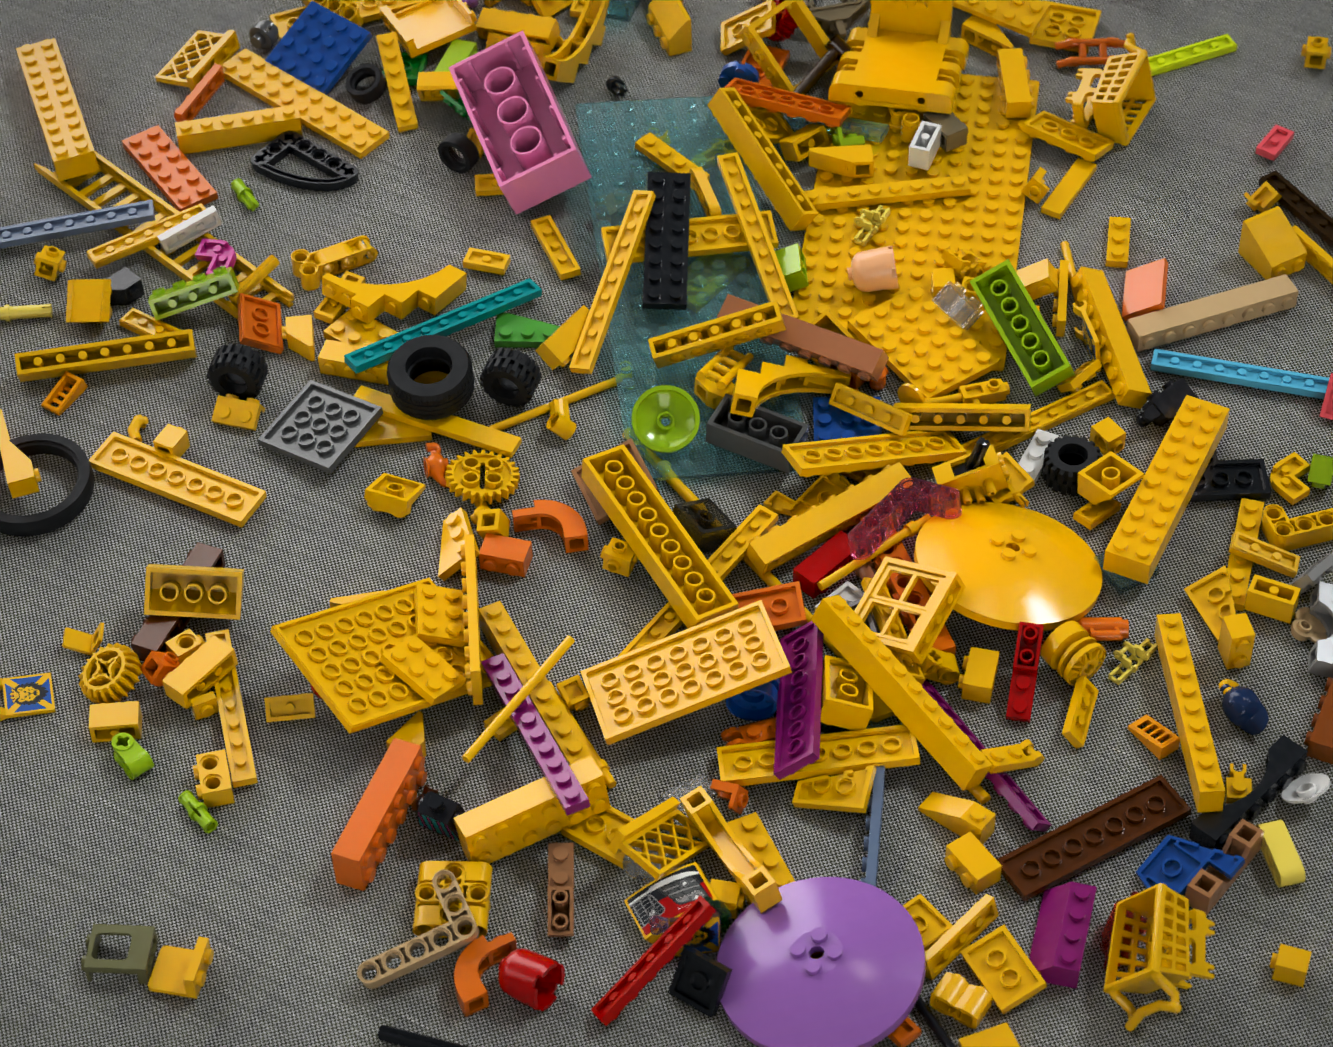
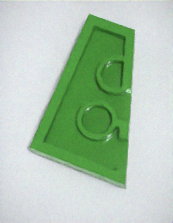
M503 312L497 315L494 345L501 348H538L560 326Z

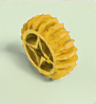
M108 643L106 648L100 646L97 653L92 652L93 656L90 659H86L87 664L81 667L82 673L78 675L80 678L78 684L81 691L95 704L121 702L123 696L128 697V692L135 690L134 684L140 682L138 676L142 674L140 670L142 664L137 657L138 655L124 644L115 643L112 645Z

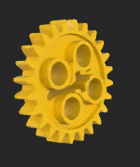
M482 449L481 453L473 450V454L465 451L464 457L456 455V460L451 459L450 465H447V471H445L446 487H449V492H455V497L462 496V501L471 499V504L479 501L480 505H483L484 501H487L492 505V500L500 503L501 497L509 499V494L514 495L515 489H518L520 480L519 468L515 467V462H510V457L502 458L503 453L494 455V450L490 451L489 454L484 449ZM482 465L485 466L483 489L480 488V467Z

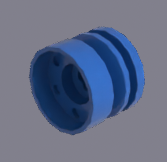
M780 678L727 698L726 707L730 713L744 720L759 721L773 716L777 710Z

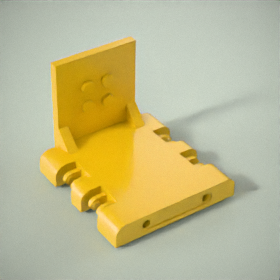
M871 0L868 28L856 27L850 31L846 43L852 50L843 53L840 58L838 72L835 73L829 88L828 100L854 103L859 106L873 105L916 110L920 113L952 114L956 89L960 87L962 70H965L969 56V44L962 38L951 37L953 0Z

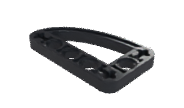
M285 131L251 157L252 169L255 172L281 184L299 189L337 191L351 187L359 181L357 167L294 131ZM309 148V150L301 151L300 149ZM273 150H280L278 153H271ZM291 153L332 178L301 176L276 168L274 165ZM319 156L324 157L323 159H314L315 157ZM332 165H339L337 168H330Z

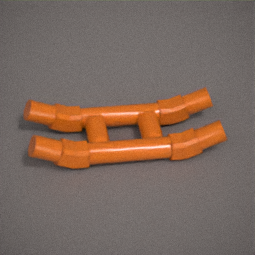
M1114 37L1098 39L1070 38L1065 39V41L1055 42L1056 50L1078 47L1079 57L1072 56L1057 60V68L1078 65H1106L1108 60L1107 47L1124 48L1126 40ZM1086 47H1098L1099 57H1087Z

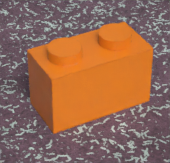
M486 533L479 551L480 569L525 577L533 557L532 541Z

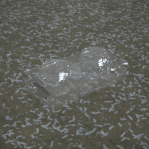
M701 774L661 793L660 800L663 803L673 796L680 801L681 797L700 785L711 799L716 797V792L710 789V782L704 774ZM680 801L677 809L683 813L685 810Z

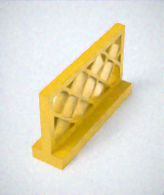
M198 30L155 76L156 81L189 87L192 92L196 84L203 79L206 72L214 64H223L240 48L236 32L228 30L225 34ZM209 44H210V46H208V47L199 49L200 47H203V46H206V45H209ZM189 68L188 70L177 73V71Z
M672 796L618 829L608 849L615 855L621 851L624 852L652 877L659 880L710 846L690 819L677 809L680 801ZM676 819L683 826L675 825L673 820ZM660 829L669 831L670 835L660 833ZM676 833L685 834L686 838L677 837ZM692 836L698 837L703 842L693 840ZM646 838L655 839L656 843L647 842ZM662 841L672 843V847L663 845ZM679 845L687 846L689 851L679 849ZM631 846L641 848L642 852L636 851ZM648 850L658 852L659 856L649 854ZM665 853L674 855L675 859L665 857ZM651 862L660 864L661 869H657Z

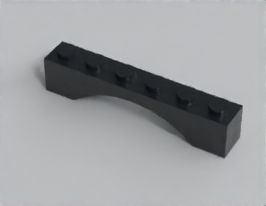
M1285 735L1281 736L1268 749L1265 763L1266 772L1257 787L1244 798L1224 805L1221 812L1201 813L1191 823L1189 839L1198 843L1199 846L1211 850L1214 848L1218 850L1220 848L1223 849L1229 834L1241 819L1249 821L1251 818L1255 819L1266 803L1270 804L1273 802L1280 789H1286L1291 783L1292 778L1296 774L1300 775L1305 770L1308 751Z

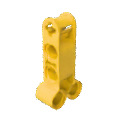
M365 235L312 253L305 249H297L291 254L293 274L300 278L301 286L304 290L313 291L320 287V280H322V276L326 273L337 275L371 263L377 258L378 252L371 246L370 239Z

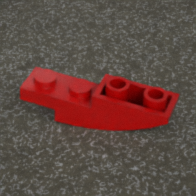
M1027 622L1019 623L1006 711V719L1030 723L1044 625Z

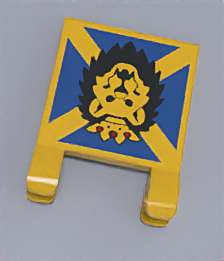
M1082 300L1083 306L1081 307L1076 306L1074 302L1073 312L1082 318L1083 330H1078L1076 326L1075 336L1084 342L1091 360L1099 359L1101 363L1100 344L1087 315V301Z
M51 672L0 678V690L3 689L5 708L0 707V722L7 718L55 712Z

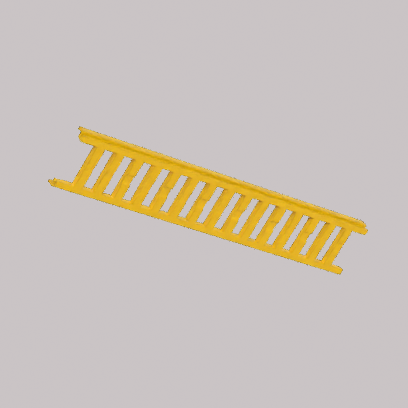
M96 151L95 155L100 171L74 177L67 182L64 180L59 181L56 171L52 172L45 166L34 163L35 170L89 211L102 209V206L125 191H129L131 195L114 206L136 203L140 200H153L155 211L158 212L155 215L156 220L144 222L133 230L129 229L128 226L114 228L123 236L179 213L178 210ZM102 172L105 174L81 191L75 189V187L97 173ZM115 181L118 183L117 186L95 200L91 201L88 199L97 190L104 188L111 182ZM208 232L195 239L199 242L197 245L174 260L168 256L175 251L166 255L163 249L158 250L154 247L157 244L143 250L188 282L209 267L211 261H200L188 270H185L182 266L195 258V253L202 238H216ZM236 253L233 271L236 269L240 272L236 276L240 284L257 267ZM268 275L247 294L255 296L264 289L269 294L261 299L272 302L279 300L289 308L293 306L294 294ZM225 298L213 301L238 320L237 304L232 303L230 300L227 301Z

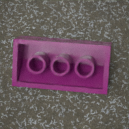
M1068 882L1044 891L1029 960L1046 983L1077 989L1097 886Z

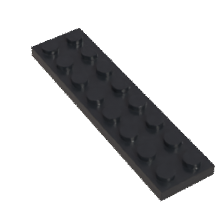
M648 172L647 191H654L656 198L646 223L642 309L687 310L691 173Z

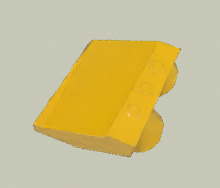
M111 279L68 280L66 323L109 322L112 316V308L110 306V296L112 294Z

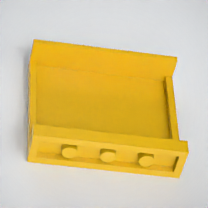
M424 0L396 13H393L387 5L379 8L384 25L390 32L396 31L398 42L411 58L477 30L475 22H477L476 15L473 10H469L467 3L462 2V0Z

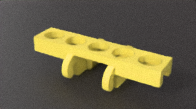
M879 205L876 210L862 209L860 211L861 216L854 219V223L862 227L854 237V243L865 246L871 237L878 232L881 224L886 221L890 214V208L884 209L882 205Z
M1148 638L1140 645H1132L1124 641L1122 643L1123 648L1120 651H1113L1114 657L1121 663L1109 673L1108 679L1120 685L1130 674L1135 673L1144 661L1150 659L1151 655L1157 650L1158 644H1152ZM1145 646L1150 647L1147 651L1144 650ZM1126 651L1131 653V656H1129L1128 658L1127 655L1124 654ZM1131 660H1135L1137 664L1132 665ZM1125 667L1127 670L1123 672L1121 668ZM1115 674L1121 675L1118 679L1114 678Z

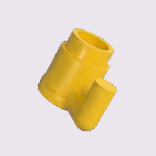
M909 112L903 116L900 138L905 143L911 144L921 123L918 114Z

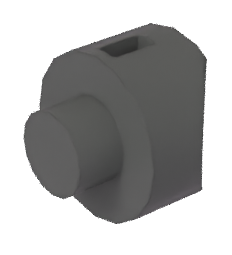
M268 19L259 21L249 31L250 42L257 49L268 50L276 43L279 30Z

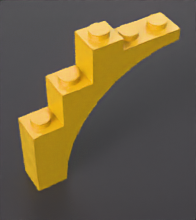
M586 0L579 20L565 43L556 52L542 58L541 65L547 79L556 82H575L579 63L588 64L592 46L602 45L606 29L604 21L610 0Z
M448 265L439 272L425 278L398 284L358 283L326 273L322 276V294L351 308V316L367 324L384 311L402 320L417 307L433 315L439 313L466 290L467 273L452 265Z
M786 355L783 366L762 361L760 373L738 369L730 413L753 418L755 410L763 402L776 396L800 392L832 394L835 383L849 386L851 373L845 374L839 370L808 364V359Z

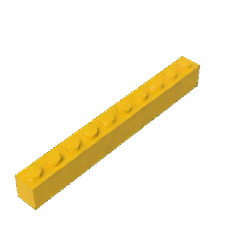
M840 595L823 598L811 617V621L963 791L979 786L992 767V764L962 732L953 719L944 712L937 701L907 671V668L898 661L891 650L862 621L861 617L853 611L845 599Z
M501 601L479 608L480 628L496 655L504 653L521 684L524 686L540 666ZM545 676L528 696L567 763L571 765L591 756L599 767Z
M1181 613L1158 614L1156 616L1154 636L1156 644H1158L1157 648L1197 813L1221 812L1224 805L1225 787Z

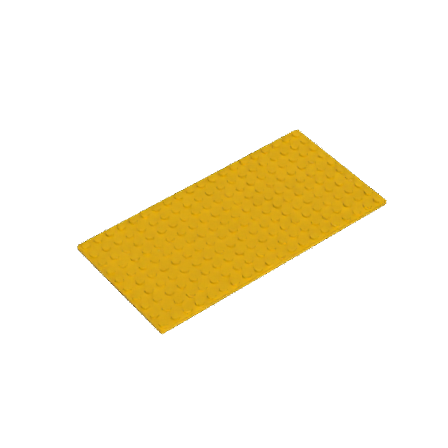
M962 74L960 87L956 89L955 104L952 112L968 127L967 144L948 152L939 147L929 170L908 166L910 143H905L901 140V130H893L889 127V119L891 118L889 107L859 106L854 103L832 101L852 106L851 114L839 127L842 128L843 138L849 134L864 135L865 145L871 144L874 160L873 177L850 178L817 169L814 190L967 175L971 194L967 196L817 210V216L806 227L802 248L806 258L809 286L795 290L793 295V302L798 312L799 320L811 323L827 309L855 340L863 342L848 328V320L917 285L932 298V268H944L945 260L941 258L944 249H953L957 253L960 249L971 251L987 262L983 268L984 272L1009 259L1016 271L1026 197L1021 191L1028 181L1033 137L1023 132L1022 127L1023 123L1036 115L1039 81L1030 80L1028 82L1032 83L1031 96L1035 98V108L1031 109V116L1025 118H1006L999 77ZM916 110L907 111V113L913 112L918 114L920 117V121H923V113L917 112ZM825 127L831 143L826 147L833 146L832 134H834L837 127ZM879 205H882L884 209L890 208V214L886 221L881 224L878 232L871 237L865 246L854 243V237L862 228L854 223V219L861 216L860 211L862 209L876 210ZM893 246L899 288L872 292L858 290L854 285V281H849L847 268L851 267L853 256L861 251ZM955 275V302L937 303L999 361V368L993 371H1003L1007 346L986 310L959 307L960 298L956 297L958 284L962 285L963 280Z

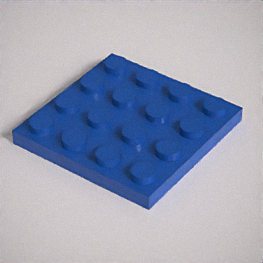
M311 1L264 61L321 93L328 95L373 36L366 29Z

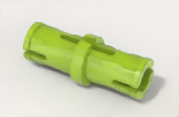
M190 790L180 794L178 801L188 811V816L191 820L196 821L204 832H213L217 828L218 822L209 814L207 806L199 802Z

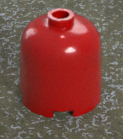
M516 949L512 951L506 958L502 959L498 967V981L501 990L508 996L534 1010L545 1011L557 999L554 993L558 984L563 985L565 969L563 965L529 949Z

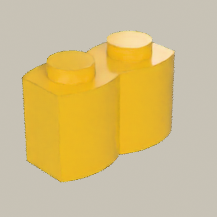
M946 972L931 993L929 1005L940 1013L953 1017L961 1024L976 1029L990 1009L993 996L986 988L969 984L962 975Z

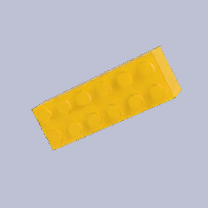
M589 756L569 765L589 799L590 807L567 816L546 778L542 777L454 817L461 847L468 861H482L490 864L529 845H533L542 839L557 834L565 826L570 825L571 827L579 824L590 816L610 809L611 805L604 775L593 758Z

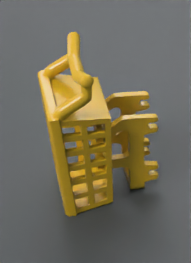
M1133 33L1126 35L1124 48L1129 53L1108 57L1104 70L1098 68H1079L1075 76L1076 79L1082 80L1076 92H1068V97L1065 98L1066 103L1072 104L1073 119H1070L1071 123L1087 129L1090 121L1095 119L1098 134L1122 146L1129 145L1156 101L1147 51L1136 46ZM1100 78L1097 88L1091 87L1093 80ZM1135 101H1142L1145 103H1135ZM1131 108H1137V109H1141V110H1140V111H1138V110H1131ZM1128 115H1134V116H1136V118H1134V117H1127V116H1128Z
M1163 883L1141 891L1116 904L1103 991L1110 994V997L1128 1014V1021L1125 1023V1028L1128 1031H1133L1144 1017L1156 1012H1181L1182 1006L1180 1004L1179 991L1176 987L1182 989L1191 988L1192 985L1185 980L1192 979V976L1207 980L1215 978L1214 974L1208 972L1215 969L1214 965L1206 962V936L1215 935V931L1209 929L1215 926V922L1207 919L1204 911L1197 909L1189 910V899ZM1126 910L1134 913L1133 919L1125 917ZM1140 916L1147 918V924L1140 922ZM1124 923L1132 926V932L1123 930ZM1139 928L1146 930V936L1139 935ZM1122 937L1131 939V944H1121ZM1138 941L1146 943V948L1137 947ZM1191 944H1192V963H1190V949H1189V945H1191ZM1120 950L1130 952L1129 959L1119 957ZM1136 955H1144L1145 962L1137 961ZM1118 964L1128 965V973L1117 971ZM1135 967L1145 968L1135 973ZM1162 989L1170 996V1001L1157 1000L1136 1010L1133 1003L1121 992L1149 994Z

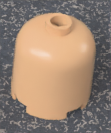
M893 246L861 251L853 256L851 267L847 268L849 281H854V285L858 290L872 292L899 288Z

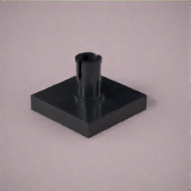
M688 945L683 948L668 993L712 1018L717 1014L732 969Z

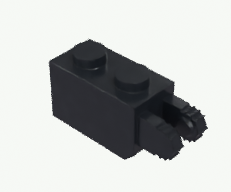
M1183 377L1176 382L1171 379L1162 386L1163 391L1161 393L1156 390L1146 398L1149 402L1142 407L1144 411L1136 417L1137 425L1144 428L1153 422L1156 426H1163L1176 416L1186 395L1198 397Z

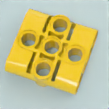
M482 861L422 862L419 865L418 882L415 889L416 902L413 933L419 936L449 922L432 883L435 873L444 869L451 871L455 876L478 926L479 937L482 935L485 937L488 931L489 911L491 908L492 866ZM442 880L439 888L447 889L450 887L452 880ZM452 903L449 910L451 912L459 911L462 903ZM464 925L460 929V934H470L473 926Z

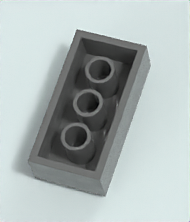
M726 393L707 422L705 442L789 474L792 465L781 453L783 444L807 442L809 425L761 406L755 410L753 418L730 413L732 395Z

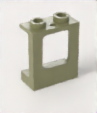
M93 923L92 932L87 934L86 938L87 954L83 955L81 960V970L85 971L87 981L92 982L93 973L137 974L139 984H148L158 946L155 926ZM101 935L130 936L131 943L127 958L124 960L97 959Z

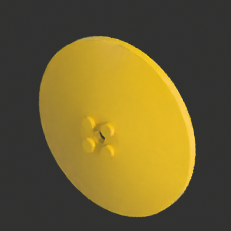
M976 502L969 505L962 504L947 508L934 515L922 526L914 548L915 563L956 572L961 578L965 588L953 610L980 623L1002 629L1018 631L1019 623L1027 622L1044 625L1043 631L1056 629L1065 622L1078 621L1093 609L1102 588L1103 578L1100 563L1088 544L1059 521L1037 511L1021 508L1020 506L993 502L978 504ZM921 579L933 593L938 583Z

